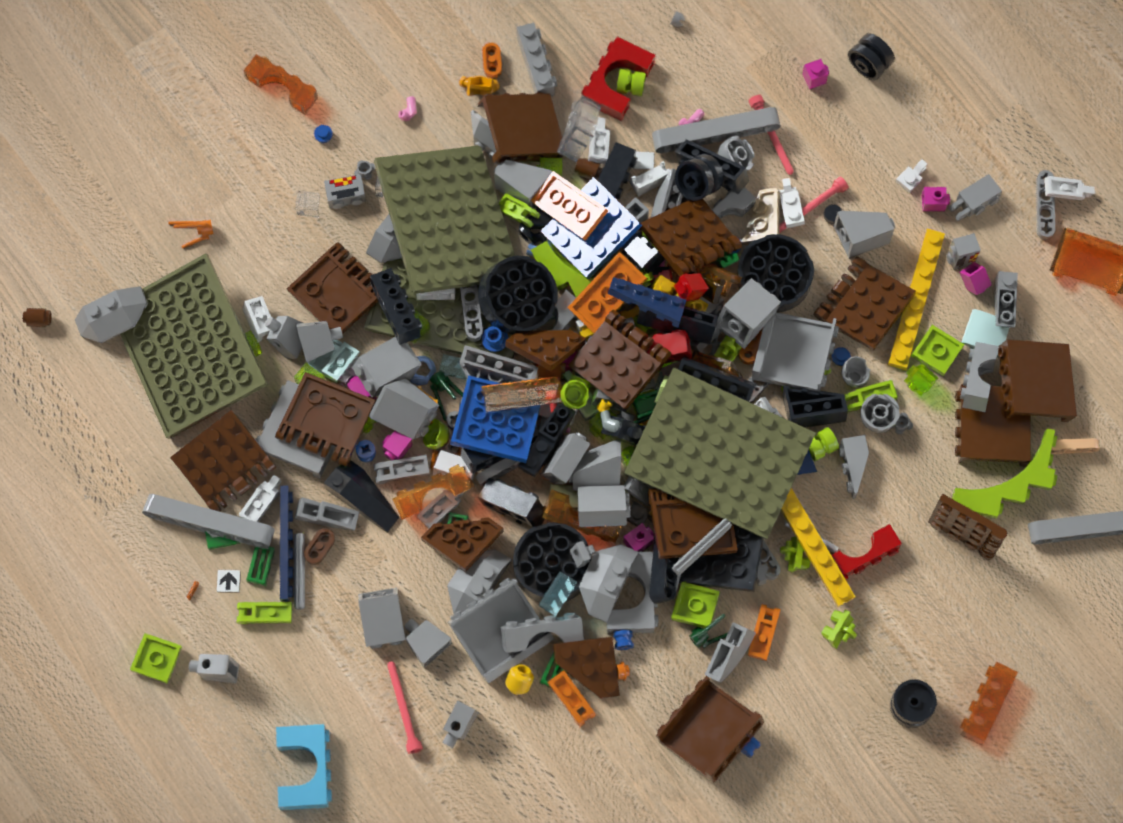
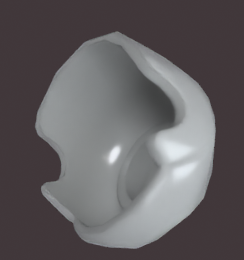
M854 356L844 363L841 374L847 385L858 388L864 386L869 381L871 370L867 367L864 358Z

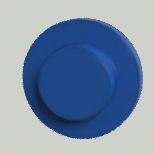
M320 125L314 131V137L320 143H327L333 135L331 128L327 125Z
M843 347L836 348L831 356L832 361L838 366H843L851 357L850 352Z

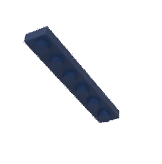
M288 485L280 486L281 602H290V598L293 597V586H290V578H293V567H290V560H293V548H290V541H293V529H290V522H293V510H290V503H293L294 497Z

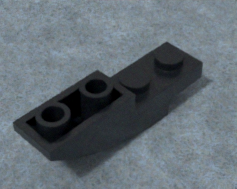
M561 402L557 404L540 429L538 437L531 445L526 463L520 462L518 469L535 478L564 436L576 413L575 410L566 407Z

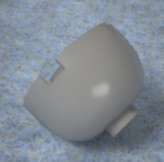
M732 136L721 144L718 154L746 167L748 171L754 165V163L752 164V159L755 158L753 149L747 140H741L738 138L740 136Z
M873 394L862 405V422L872 432H887L898 422L899 405L894 398L887 394Z

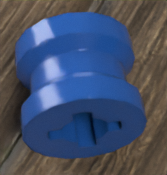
M362 440L357 444L356 453L358 459L364 463L374 460L376 450L371 441Z
M620 630L613 633V638L616 639L614 644L615 650L634 648V643L631 641L633 636L631 630Z
M752 737L741 752L751 758L754 755V750L759 749L761 744L756 738Z

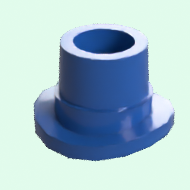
M494 326L484 331L482 342L487 350L498 352L506 347L507 333Z

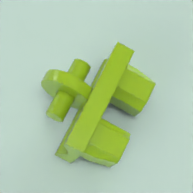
M726 335L714 354L712 361L729 369L742 347L735 342L734 338Z
M796 536L791 537V541H786V546L780 547L779 552L785 554L784 560L789 561L787 571L806 570L810 567L809 558L802 557L805 551Z
M846 609L844 612L834 610L831 615V621L836 623L834 629L825 626L821 632L823 638L829 641L831 646L836 649L841 641L847 642L849 638L855 639L857 636L853 631L856 627L852 623L854 618L850 615L851 612Z

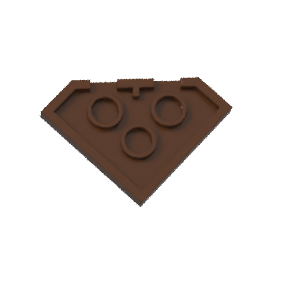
M572 330L516 332L506 340L505 346L545 369L552 371L584 346L586 338Z
M489 517L481 518L478 521H453L452 524L442 525V523H435L423 534L421 540L461 570L467 572L504 532V529Z
M612 636L553 644L555 664L589 689L598 698L620 696Z

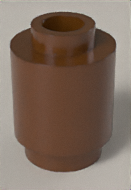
M579 158L574 172L578 173L579 176L592 180L593 178L599 179L603 168H601V163L588 161L587 158Z
M27 308L26 312H23V323H26L27 327H46V325H51V310L46 308Z

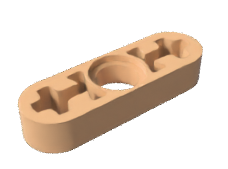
M1095 438L1057 440L1055 447H1052L1051 454L1097 452L1100 450L1099 440Z

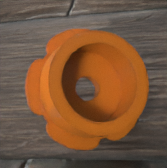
M621 661L619 664H616L618 680L626 681L630 675L629 666Z

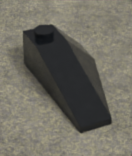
M351 460L347 467L341 464L336 467L324 482L325 489L355 511H359L362 516L387 533L399 519L397 513L367 472Z

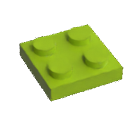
M932 324L911 357L944 376L965 344Z
M682 582L671 619L706 628L712 623L720 591Z
M144 633L130 671L168 684L182 646Z

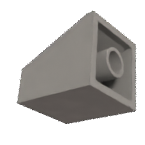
M505 160L503 164H498L494 170L495 188L505 195L507 193L534 209L536 205L531 202V199L548 179L552 171Z
M837 212L834 228L849 259L890 244L895 224L893 219L888 217L887 213Z
M751 278L723 306L716 326L726 335L734 338L735 342L745 349L776 313L781 301L775 295L765 290L760 283L755 282Z
M396 337L360 356L352 368L363 383L366 391L373 398L380 395L385 385L405 378L410 382L422 364L408 343L399 345Z
M405 378L383 387L369 417L411 439L424 437L428 433V426L437 416L436 411L439 404Z
M621 440L609 442L584 453L569 478V483H573V490L578 491V487L620 486Z
M397 587L358 594L366 647L370 646L371 649H376L386 643H390V645L401 644L405 640Z

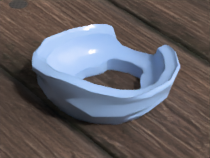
M417 356L420 362L428 365L430 372L427 376L415 373L410 382L416 385H426L434 372H436L435 363L426 356Z

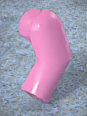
M413 96L407 97V108L398 113L402 121H409L417 113L416 98Z
M697 109L689 120L682 118L679 126L699 122L705 115L704 111Z

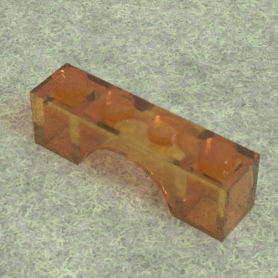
M256 54L243 70L245 79L260 88L270 83H278L285 86L290 92V106L304 115L307 114L318 99L316 88L313 85L303 83L298 76L290 75L279 65L275 66L265 56L260 57Z
M459 464L449 468V473L442 475L440 472L431 476L432 481L425 483L423 480L414 484V489L407 491L405 488L397 492V497L393 498V502L401 519H406L421 512L424 497L434 488L446 489L454 496L474 488L475 486L466 466L460 467Z
M552 489L543 507L542 518H545L547 521L566 524L582 531L586 535L600 537L606 542L616 543L623 527H579V513L572 508L569 495Z

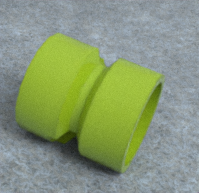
M620 69L616 92L623 94L631 92L632 95L642 97L646 73L635 72L632 74L630 70Z
M826 427L820 430L817 436H814L808 450L813 461H817L825 457V453L831 454L838 450L839 444L831 429Z

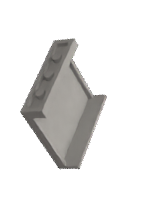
M776 312L763 328L753 367L752 380L820 392L821 386L825 387L827 376L824 375L825 370H829L831 359H828L829 353L833 354L835 343L832 342L833 337L837 338L839 326H836V318L833 319L831 324Z
M288 380L286 385H282L280 388V397L277 402L273 403L271 407L272 414L269 419L265 420L263 424L264 430L261 436H257L256 441L268 455L310 471L314 477L321 479L336 446L331 445L328 455L324 458L321 457V452L326 442H323L318 455L304 450L309 438L308 435L302 448L297 447V440L301 432H295L290 444L285 442L286 437L283 441L275 438L281 421L299 384Z
M505 579L499 584L500 588L495 591L493 589L483 594L484 598L479 602L477 600L472 601L467 605V610L462 613L460 611L450 616L451 620L447 622L487 683L492 682L554 640L552 634L546 631L536 634L529 641L527 649L524 651L506 653L503 650L501 626H505L507 622L511 621L525 623L526 619L536 618L537 621L540 620L518 586L516 579Z

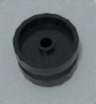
M872 33L865 34L858 44L848 51L847 55L857 72L865 78L874 81L895 61L894 53L889 45Z
M700 154L682 162L675 172L676 186L680 193L689 200H701L717 192L723 184L724 174L722 167L711 155Z
M909 679L902 682L896 688L890 700V712L893 718L900 725L908 728H917L924 725L931 718L937 706V698L933 688L919 679Z

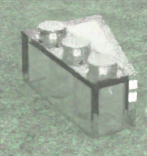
M583 95L578 101H574L570 109L572 112L569 115V121L557 150L558 153L577 162L595 135L601 105Z

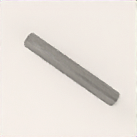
M723 519L674 564L672 570L677 575L682 574L731 528V522L728 519Z
M302 533L294 535V608L298 610L305 608V535Z

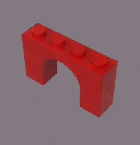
M617 36L614 42L611 41L609 43L606 56L601 57L598 63L599 68L597 71L594 70L590 76L591 81L589 85L584 86L581 95H583L582 103L622 121L630 108V98L613 91L607 86L605 82L607 74L617 68H627L634 72L646 73L647 77L655 64L656 55Z

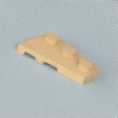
M778 188L759 190L753 207L751 221L748 222L746 235L742 239L743 246L749 245L752 241L763 238L765 235L780 234V191Z

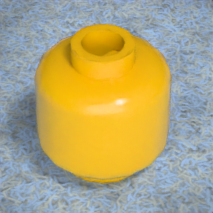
M519 664L509 670L505 685L515 695L525 694L531 688L534 675L528 666Z

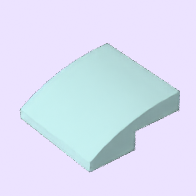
M973 309L961 343L972 349L975 348L976 342L995 345L999 348V345L1006 340L1010 327L996 326L995 315Z
M333 340L335 349L311 360L308 363V367L338 382L360 351L346 342L342 343L339 340Z

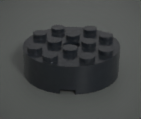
M780 234L765 235L763 238L752 241L742 252L737 270L738 288L740 290L752 278L781 301L776 311L777 313L791 310L802 303L810 291L814 276L813 261L807 249L797 240Z
M520 255L508 257L494 264L486 271L479 285L478 299L483 315L492 326L499 328L504 333L515 334L516 332L532 331L544 325L553 315L552 313L558 300V291L554 277L545 265L528 256Z
M548 522L547 524L529 529L518 541L513 555L514 575L522 591L530 598L545 604H552L554 600L556 604L562 603L558 596L561 590L566 598L565 602L581 593L579 585L591 559L585 566L577 568L570 550L576 543L582 541L585 547H587L586 539L576 529L563 523ZM549 560H556L558 564L549 566L547 562ZM568 579L573 587L570 594L565 585Z

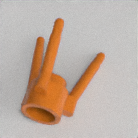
M211 220L168 222L169 225H174V228L197 227L198 235L202 234L201 237L182 245L183 249L202 240H207L209 235L213 234Z

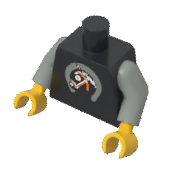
M602 399L597 406V409L601 412L603 425L601 433L637 446L649 420L636 424L623 418L611 416L608 411L612 406L611 402L608 401L606 403Z

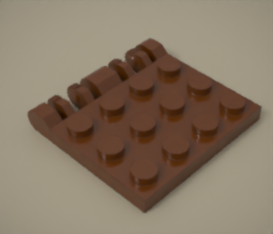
M703 199L689 200L640 223L642 225L640 229L679 276L694 271V265L700 268L723 257V250L730 254L742 248L740 239L728 230Z
M337 242L286 289L319 322L327 321L329 330L341 327L343 334L378 302V299L371 285L368 288L365 287L371 282L370 275L373 274L361 262H357L354 256L349 258L344 264H341L350 253L343 245Z
M856 256L852 261V265H849L847 268L850 273L858 277L856 281L853 277L844 273L841 276L842 280H838L831 289L832 293H828L826 296L830 302L837 305L835 309L831 305L821 302L820 307L815 310L813 315L820 321L831 324L833 319L836 318V326H839V332L874 351L916 295V291Z
M612 310L606 316L603 324L568 366L623 409L627 410L670 358L671 351L665 347L663 348L661 344H657L651 350L650 355L646 353L654 343V339L648 337V334L640 328L635 327L632 322H629L623 328L622 333L618 332L624 325L626 318L617 311Z
M305 372L281 421L275 438L283 441L286 437L285 442L290 444L295 432H301L297 440V447L302 448L308 435L309 438L304 450L318 455L323 442H326L321 452V457L324 458L328 455L331 445L336 446L337 448L332 455V461L337 462L340 457L339 464L347 467L376 400Z
M233 410L227 412L170 457L209 509L219 512L222 509L213 498L215 497L225 509L228 506L227 502L219 494L224 489L230 499L233 501L237 499V496L229 487L230 484H232L239 495H243L252 488L243 474L246 473L254 484L259 482L257 477L250 471L253 466H256L259 473L264 477L268 473L259 463L260 461L270 472L277 468Z
M656 488L648 489L659 559L683 557L723 520L673 496L672 500H667L666 493L659 490L658 495ZM733 524L701 556L736 553L737 544Z
M945 494L941 495L928 521L934 529L938 531L943 530L948 533L950 538L964 542L965 546L971 550H978L980 556L986 560L994 558L1007 537V530Z

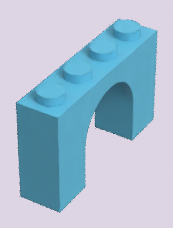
M324 724L276 727V743L279 751L306 750L317 759L316 774L309 782L298 786L278 787V807L280 810L329 807L328 802H332V791L328 789V782H331V769L327 770V762L331 761V755L326 745V742H330V731L326 730Z

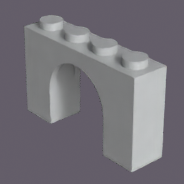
M639 552L628 577L638 580L645 591L643 601L632 609L612 610L607 621V634H613L620 630H631L633 633H654L655 627H658V615H654V608H658V604H654L649 596L653 552Z

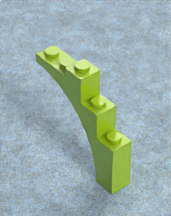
M551 240L531 249L536 261L545 265L553 275L558 291L569 286V283L577 298L595 278L592 276L588 280L574 265L564 258ZM652 272L644 274L648 278L642 284L644 287L651 285L650 281L655 279Z
M1048 428L1045 430L1041 445L1034 458L1014 478L989 488H955L952 499L982 516L997 518L998 514L1003 512L1004 503H1001V500L1023 504L1030 497L1031 489H1028V486L1045 490L1052 489V486L1056 485L1057 475H1055L1056 469L1048 468V465L1051 466L1054 455L1051 454V449L1055 447L1057 442V436L1054 435L1055 430Z

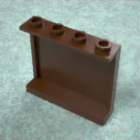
M541 92L512 95L509 93L502 95L486 94L477 104L478 107H484L494 141L496 152L492 156L493 164L504 163L505 160L519 163L560 161L567 153L550 94H543Z
M1007 339L999 345V372L1002 376L1001 391L1004 396L1003 410L1005 411L1006 418H1010L1012 415L1059 417L1061 422H1069L1077 417L1069 344Z
M961 384L959 390L955 393V402H958V409L955 411V420H958V427L955 428V438H958V445L955 446V457H958V463H961L962 460L1020 463L1021 467H1026L1031 461V416L1012 415L1010 418H1006L1005 411L1003 410L1004 396L1001 386L990 387L985 412L963 408L964 400L960 399L962 388H966V386Z
M706 675L703 680L698 681L695 690L684 698L679 709L672 712L668 722L660 726L656 737L660 744L715 783L765 722L760 713L757 711L753 713L713 684Z

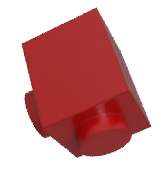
M700 273L683 274L674 285L679 297L686 301L699 300L709 289Z

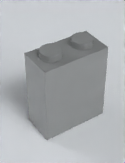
M580 433L564 435L540 475L553 484L567 483L590 445L586 441L587 438Z
M625 485L578 487L579 527L627 525V517H630L629 493H625Z

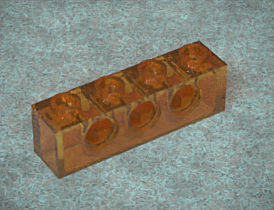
M997 661L993 666L989 665L984 675L988 678L985 684L981 682L976 692L979 694L977 701L972 700L968 711L971 713L968 718L964 717L959 727L963 729L960 734L961 736L981 746L984 744L1018 674L1017 671ZM991 682H998L1000 689H994L991 686ZM983 699H989L992 702V706H985ZM974 716L982 717L984 723H976Z

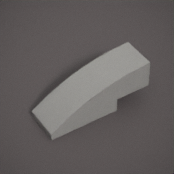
M302 497L298 501L294 519L354 531L359 511L324 501L320 503Z
M733 622L726 639H720L705 675L721 683L740 662L756 632Z

